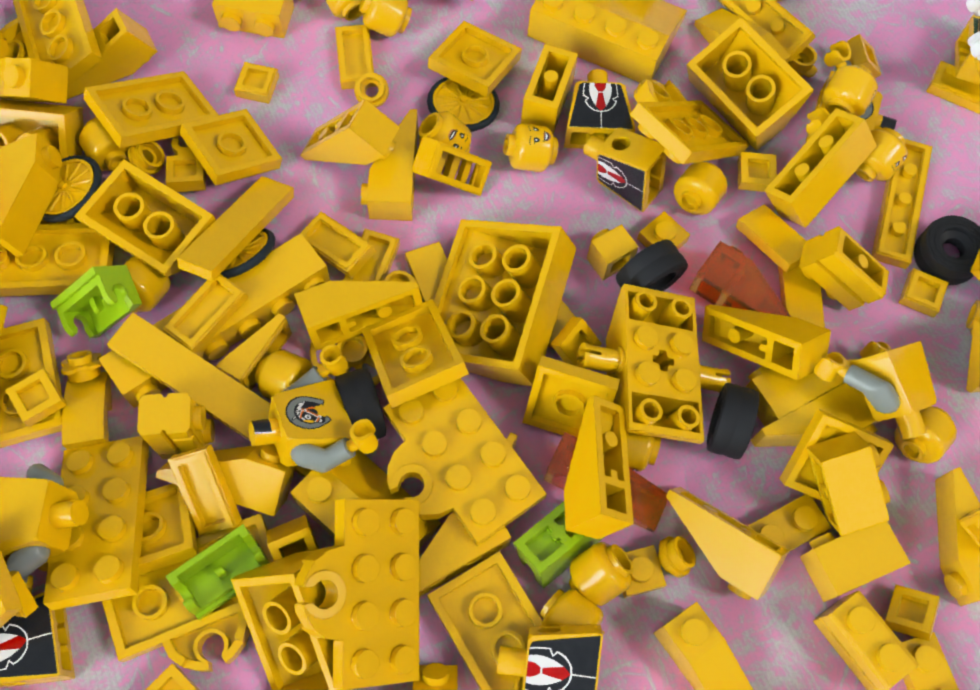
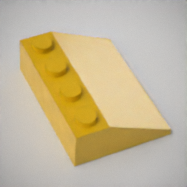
M535 0L530 9L527 36L542 43L578 53V57L640 83L643 79L650 80L654 78L686 16L687 10L663 0Z
M461 219L434 303L468 372L500 382L532 387L541 355H546L577 249L561 226Z

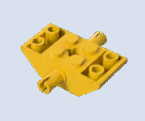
M624 284L620 289L606 337V348L583 342L579 346L576 359H583V361L578 360L576 362L578 367L607 372L608 376L620 379L613 403L624 407L626 432L701 444L705 441L701 389L720 393L725 383H731V378L722 377L731 375L728 369L703 366L699 363L695 298Z

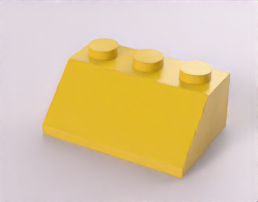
M742 17L686 64L689 81L756 151L786 127L814 90Z
M0 99V147L38 133L49 145L57 148L62 159L82 154L83 149L79 144V135L84 127L83 107Z
M124 159L74 216L81 223L166 277L183 271L178 268L177 257L216 221L213 214Z
M359 449L356 450V455L351 459L350 465L337 466L325 473L312 470L290 492L296 504L334 539L336 499H404L405 497H412L401 486L398 492L390 494L387 474ZM419 518V549L442 525L437 519L422 520Z
M314 551L296 552L239 574L231 579L272 690H338L333 689V640L315 638L300 628L302 623L296 615L294 604L300 602L313 603L318 607L325 599L326 589L321 581L312 588L294 586L296 576L304 564L301 560Z

